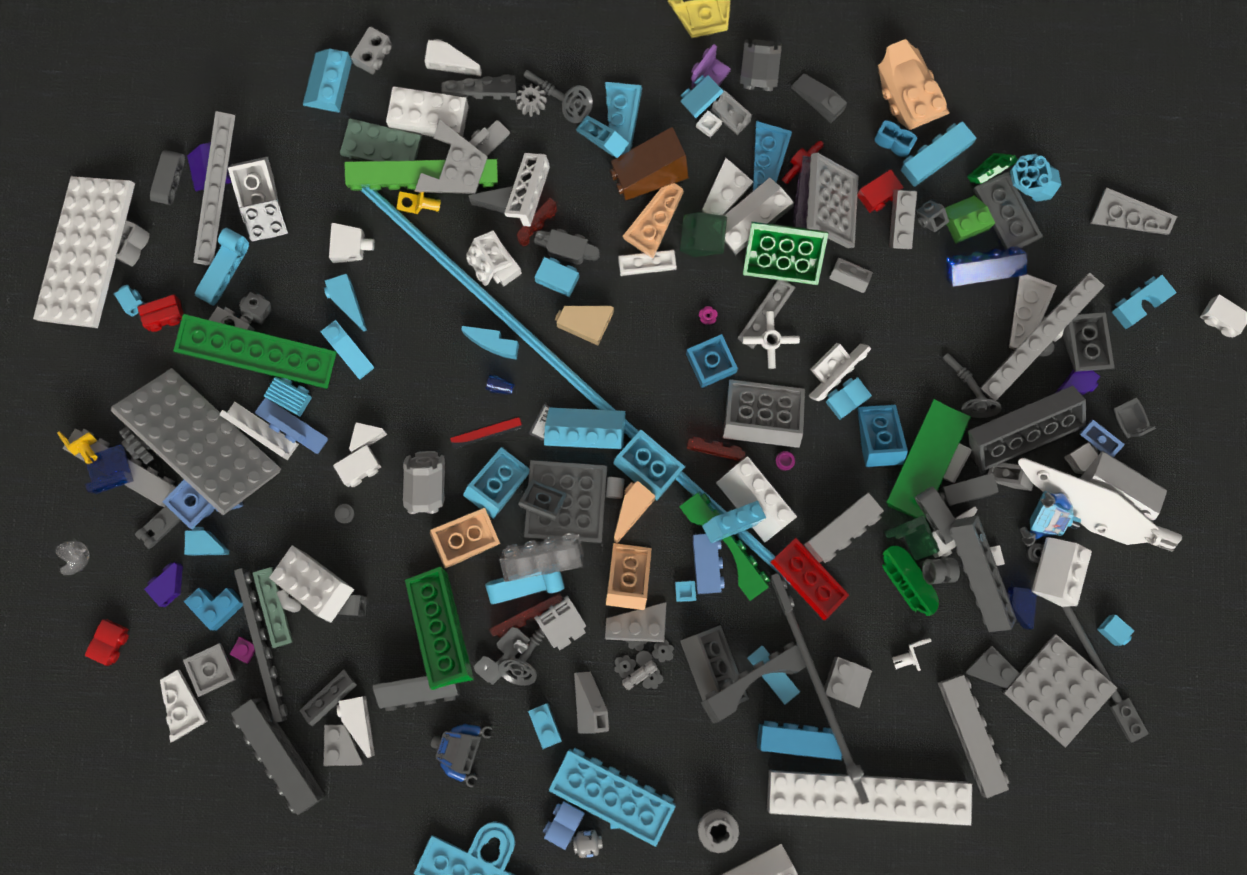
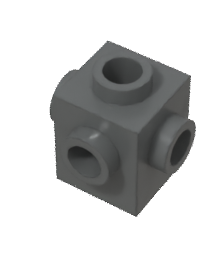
M932 200L916 210L919 224L933 232H936L950 222L945 207Z
M250 292L247 297L242 298L239 304L242 317L260 325L263 324L271 312V303L260 294L255 295Z

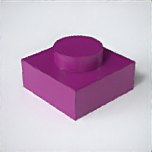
M239 637L230 655L245 663H249L255 653L254 644Z

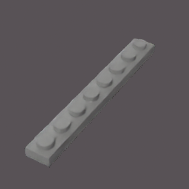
M215 111L193 263L211 265L214 260L235 115Z

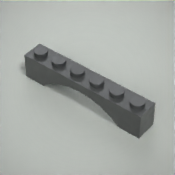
M793 641L783 647L784 651L772 653L768 656L769 660L765 663L761 660L752 666L754 669L749 673L745 670L737 675L738 679L732 682V680H729L722 684L720 691L716 692V690H713L706 694V699L701 704L712 723L719 722L734 713L744 691L760 676L769 673L793 674L805 668L806 665L797 643L794 644Z

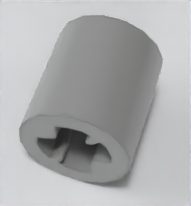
M608 477L606 497L623 499L624 479Z

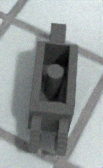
M552 229L551 232L537 231L534 243L546 248L550 257L577 265L583 263L584 259L597 261L600 258L598 247L588 244V240L582 235L575 234L573 236L567 234L562 229H557V231Z

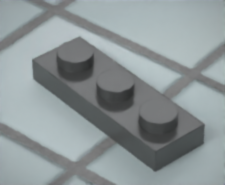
M343 670L311 699L300 712L308 724L313 726L357 684L349 673Z

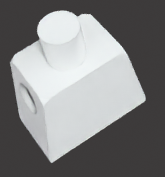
M336 223L331 224L329 258L333 263L362 260L364 250H374V239H365L362 229Z

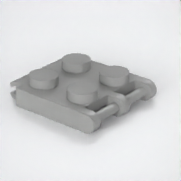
M565 596L564 600L554 607L550 606L549 610L539 617H534L553 648L557 646L559 650L571 643L569 640L571 636L575 641L586 633L583 629L586 625L568 596Z

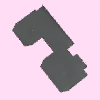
M512 627L497 642L498 648L504 655L496 663L489 657L483 656L473 666L475 672L486 682H490L493 685L501 677L498 670L500 662L508 658L517 659L514 656L518 652L523 654L530 647L527 644L530 639L518 628Z

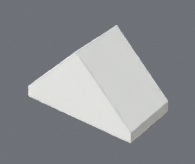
M356 423L349 450L354 453L366 445L370 446L386 436L387 433L382 428Z

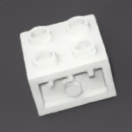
M494 230L474 238L467 253L468 263L473 266L478 280L482 281L484 286L489 284L494 272L512 264L510 257Z

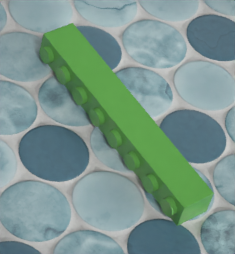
M487 159L478 185H483V188H493L494 185H498L497 159ZM446 160L345 162V184L354 191L362 190V187H370V190H381V187H388L389 190H399L403 186H407V189H416L421 173L439 179Z

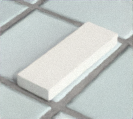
M674 250L658 251L654 258L645 253L618 256L621 276L676 270Z

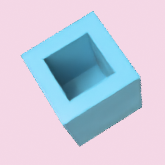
M1109 615L1097 629L1115 646L1126 645L1132 638L1130 635L1134 632L1117 615Z

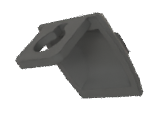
M1137 398L1114 408L1117 422L1127 438L1142 436L1156 429L1155 426L1149 425L1146 412Z

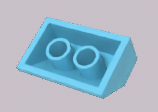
M327 49L315 54L303 102L304 106L340 112L352 64L348 52Z
M642 430L617 455L613 463L635 483L639 481L652 492L656 500L662 496L685 468L683 464Z

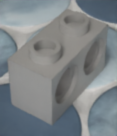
M369 26L351 55L354 65L374 74L381 67L385 54L387 55L391 50L389 36ZM376 42H381L380 45L374 46ZM367 57H372L371 60L364 61Z

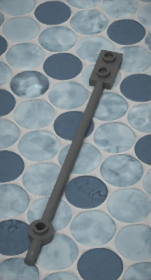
M1026 526L1019 529L1023 538H1025L1023 535L1024 531L1028 530ZM1035 542L1028 546L1026 550L1027 559L1039 565L1044 546ZM1036 550H1039L1041 553L1039 557L1035 555ZM1071 606L1062 607L1096 670L1113 683ZM1116 689L1111 695L1115 704L1110 706V709L1128 742L1133 743L1149 733L1130 699L1125 698L1122 700Z
M779 573L771 575L770 581L808 669L846 764L848 775L855 786L861 804L868 803L869 799L861 777H864L860 765L856 766L850 755L793 614L792 607H795L791 595L788 596L786 593V581L784 578H780Z

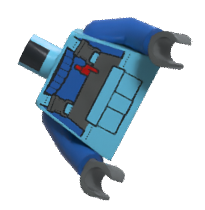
M1044 491L1030 518V529L1032 531L1025 530L1023 533L1025 538H1022V541L1027 546H1030L1036 539L1041 537L1061 536L1067 527L1078 529L1081 524V518L1073 516V505L1063 493L1051 494Z

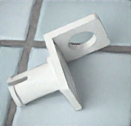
M931 638L908 644L910 648L908 653L892 657L895 668L898 669L913 664L920 671L921 669L913 647L932 642Z

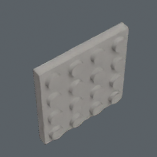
M819 153L811 154L807 228L810 230L827 231L829 233L828 239L847 248L855 247L858 175Z
M1054 634L1003 693L1061 745L1066 747L1116 691L1117 687L1059 636Z

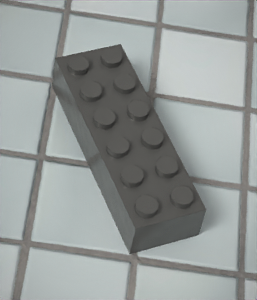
M1071 386L969 430L970 449H972L970 453L971 458L981 471H984L1086 427V399L1074 386Z
M262 698L251 699L231 713L234 725L238 729L241 728L245 734L243 735L245 742L248 745H252L255 750V757L259 762L264 763L266 774L277 783L276 789L281 796H285L288 800L287 805L291 812L299 815L326 797L280 725L274 723L272 713Z

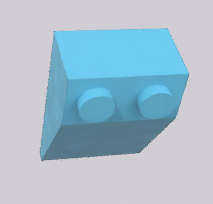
M501 447L467 486L463 496L480 509L485 508L487 514L494 519L529 475L530 469Z

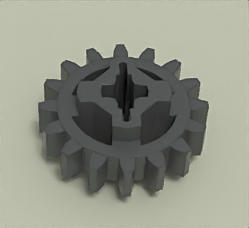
M126 426L119 431L125 439L121 443L135 460L140 457L147 464L154 459L148 451L151 448L133 433L129 427Z

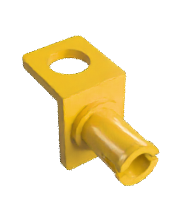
M399 192L397 210L418 214L424 208L438 212L441 200L424 197V192H419L418 195ZM405 197L410 198L412 206L404 207L402 199Z
M60 431L57 432L66 448L74 456L80 453L86 464L93 463L90 457L94 461L97 460V455L90 447L97 440L90 432L71 444Z

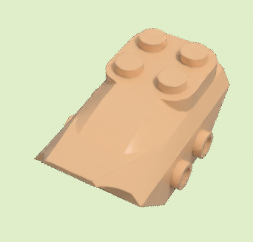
M907 39L888 46L885 57L878 65L882 94L890 104L892 115L896 116L902 125L911 130L949 114L941 89L936 81H934L933 73L931 70H928L919 50L912 46Z

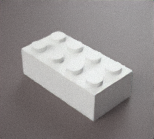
M393 87L386 123L389 128L434 137L439 120H441L463 137L469 106L467 99L464 97Z
M294 546L290 547L269 577L314 614L329 622L333 621L354 591L351 586L307 553Z

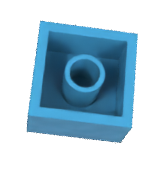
M722 334L693 346L686 351V356L701 388L731 376L738 370Z

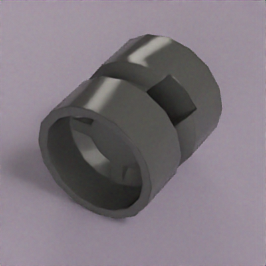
M953 557L941 558V560L927 559L923 563L922 574L926 583L931 585L953 583L959 578L960 568L957 560Z

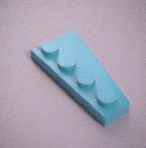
M605 82L609 128L615 130L629 143L624 152L620 154L621 156L632 148L642 86Z

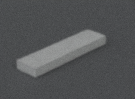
M777 280L738 339L742 341L743 336H762L767 330L766 312L774 311L775 318L795 287L787 281ZM746 344L752 349L756 346V344Z

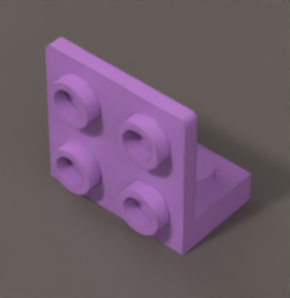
M713 44L710 49L707 48L703 53L702 61L694 65L691 71L693 73L691 77L692 89L697 86L694 82L702 75L704 77L709 75L720 86L730 72L728 66L715 59L716 45Z

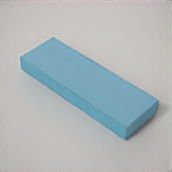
M761 646L748 656L747 659L752 665L761 660L765 663L769 660L768 656L770 654ZM785 673L762 675L763 679L784 704L800 693Z

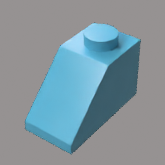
M194 527L192 531H185V555H229V550L211 532L205 531L204 527Z

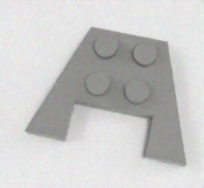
M439 120L434 139L450 144L451 147L440 178L437 179L421 173L415 192L475 194L488 157L443 121Z

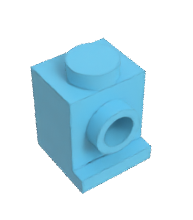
M129 285L120 287L118 292L114 293L125 313L131 317L139 313L138 306L146 304L140 300L142 297L136 289L132 290Z

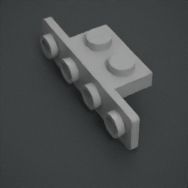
M496 120L488 129L485 127L481 131L478 129L471 136L472 140L469 143L488 156L509 136L510 132Z

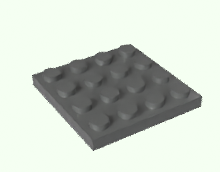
M530 460L529 483L531 480L567 493V497L556 522L526 510L524 538L602 543L607 466Z

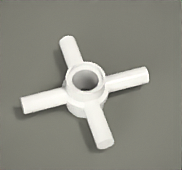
M767 311V331L762 336H743L742 344H761L763 348L767 349L768 369L776 368L775 349L780 344H799L800 337L781 336L779 332L774 330V311ZM767 336H772L775 339V343L769 344Z

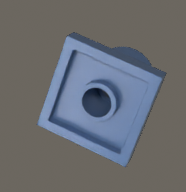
M185 479L163 501L190 529H193L203 518L208 517L214 511V506Z

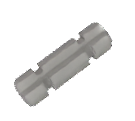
M650 660L645 664V667H640L630 675L631 677L625 678L622 681L623 686L630 690L635 686L634 684L637 685L647 678L649 673H654L657 670V665Z

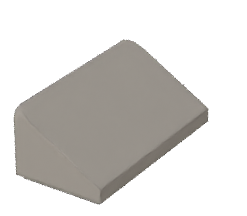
M838 258L830 279L864 293L873 272Z
M959 443L943 480L955 483L972 449Z

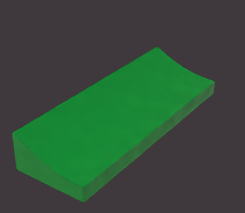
M935 399L933 400L888 498V507L925 521L926 517L918 506L915 496L931 486L938 492L971 416L950 408Z
M438 567L406 579L405 583L430 689L435 690L444 686L474 680L448 573L442 567Z

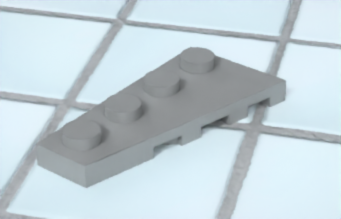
M1106 188L1090 223L1168 235L1177 216Z

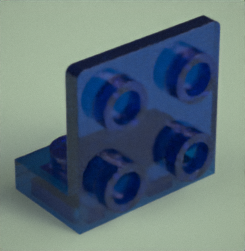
M123 445L95 453L98 457L96 461L90 457L93 463L87 464V468L92 482L86 483L88 492L98 494L134 481Z

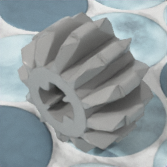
M530 84L529 88L523 85V91H517L518 97L515 100L518 103L517 108L519 110L522 109V114L524 115L529 112L531 117L533 112L539 115V109L544 110V104L547 103V98L544 97L545 91H540L539 85L533 88V84Z

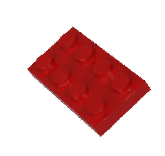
M797 538L770 562L823 620L827 619L849 596Z

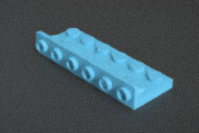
M574 748V750L569 749L548 791L656 847L676 807L675 803H673L674 799L665 794L662 796L656 794V790L646 784L644 787L637 784L638 780L629 775L626 778L621 776L618 769L612 766L609 769L602 766V761L594 757L591 759L585 757V753L577 748Z

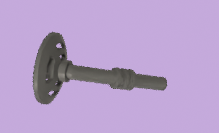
M526 70L523 76L537 86L539 85L541 91L544 90L545 93L548 92L547 95L551 94L562 101V112L568 121L579 123L590 114L593 100L590 91L586 87L576 85L570 88L566 94H563L555 89L554 85L551 86V83L548 84V81H543L529 70ZM579 90H581L584 93L586 98H584L582 94L578 93ZM582 105H586L582 114L578 115ZM566 109L568 113L572 114V117L567 114Z
M947 353L943 359L958 373V377L961 376V380L964 379L963 382L968 383L977 397L965 402L962 405V412L975 418H987L1000 413V403L987 399L972 377L973 374L969 370L966 371V367L963 368ZM991 404H992V405H996L995 408H993V409L990 408V407H991Z
M541 628L535 630V633L532 634L533 637H530V642L528 643L530 647L521 654L519 659L508 658L500 662L498 670L504 679L513 684L523 686L535 682L537 673L526 661L536 645L540 644L539 641H542V638L545 637ZM510 670L515 676H512L507 671Z

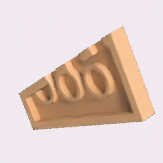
M675 183L662 187L623 235L624 240L651 258H654L682 197L683 188Z

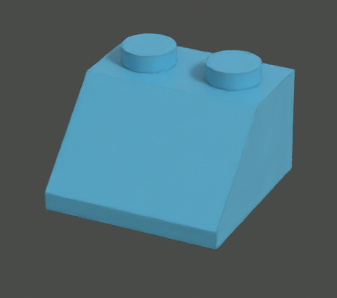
M702 75L694 82L697 86L692 90L688 88L681 95L683 99L680 102L695 118L724 92L709 75L706 77Z

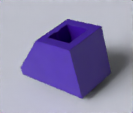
M174 562L165 566L163 573L158 577H153L144 589L159 607L168 606L181 594L183 566L180 563Z

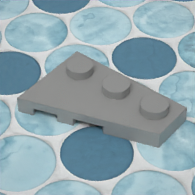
M662 603L647 607L644 610H636L607 618L606 640L664 642L667 604Z

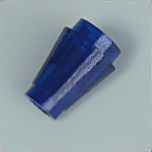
M494 374V376L489 375L485 389L489 390L490 393L512 395L515 384Z

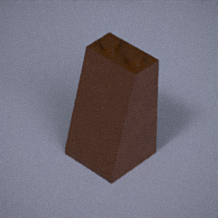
M673 127L611 161L612 169H610L612 179L617 180L616 187L618 193L623 194L625 200L688 178L686 154Z

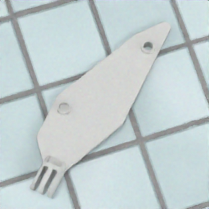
M1021 458L1018 461V464L1030 481L1040 490L1051 494L1063 493L1073 505V516L1081 518V524L1091 532L1126 545L1148 542L1171 552L1182 540L1181 534L1156 526L1115 491L1026 458Z

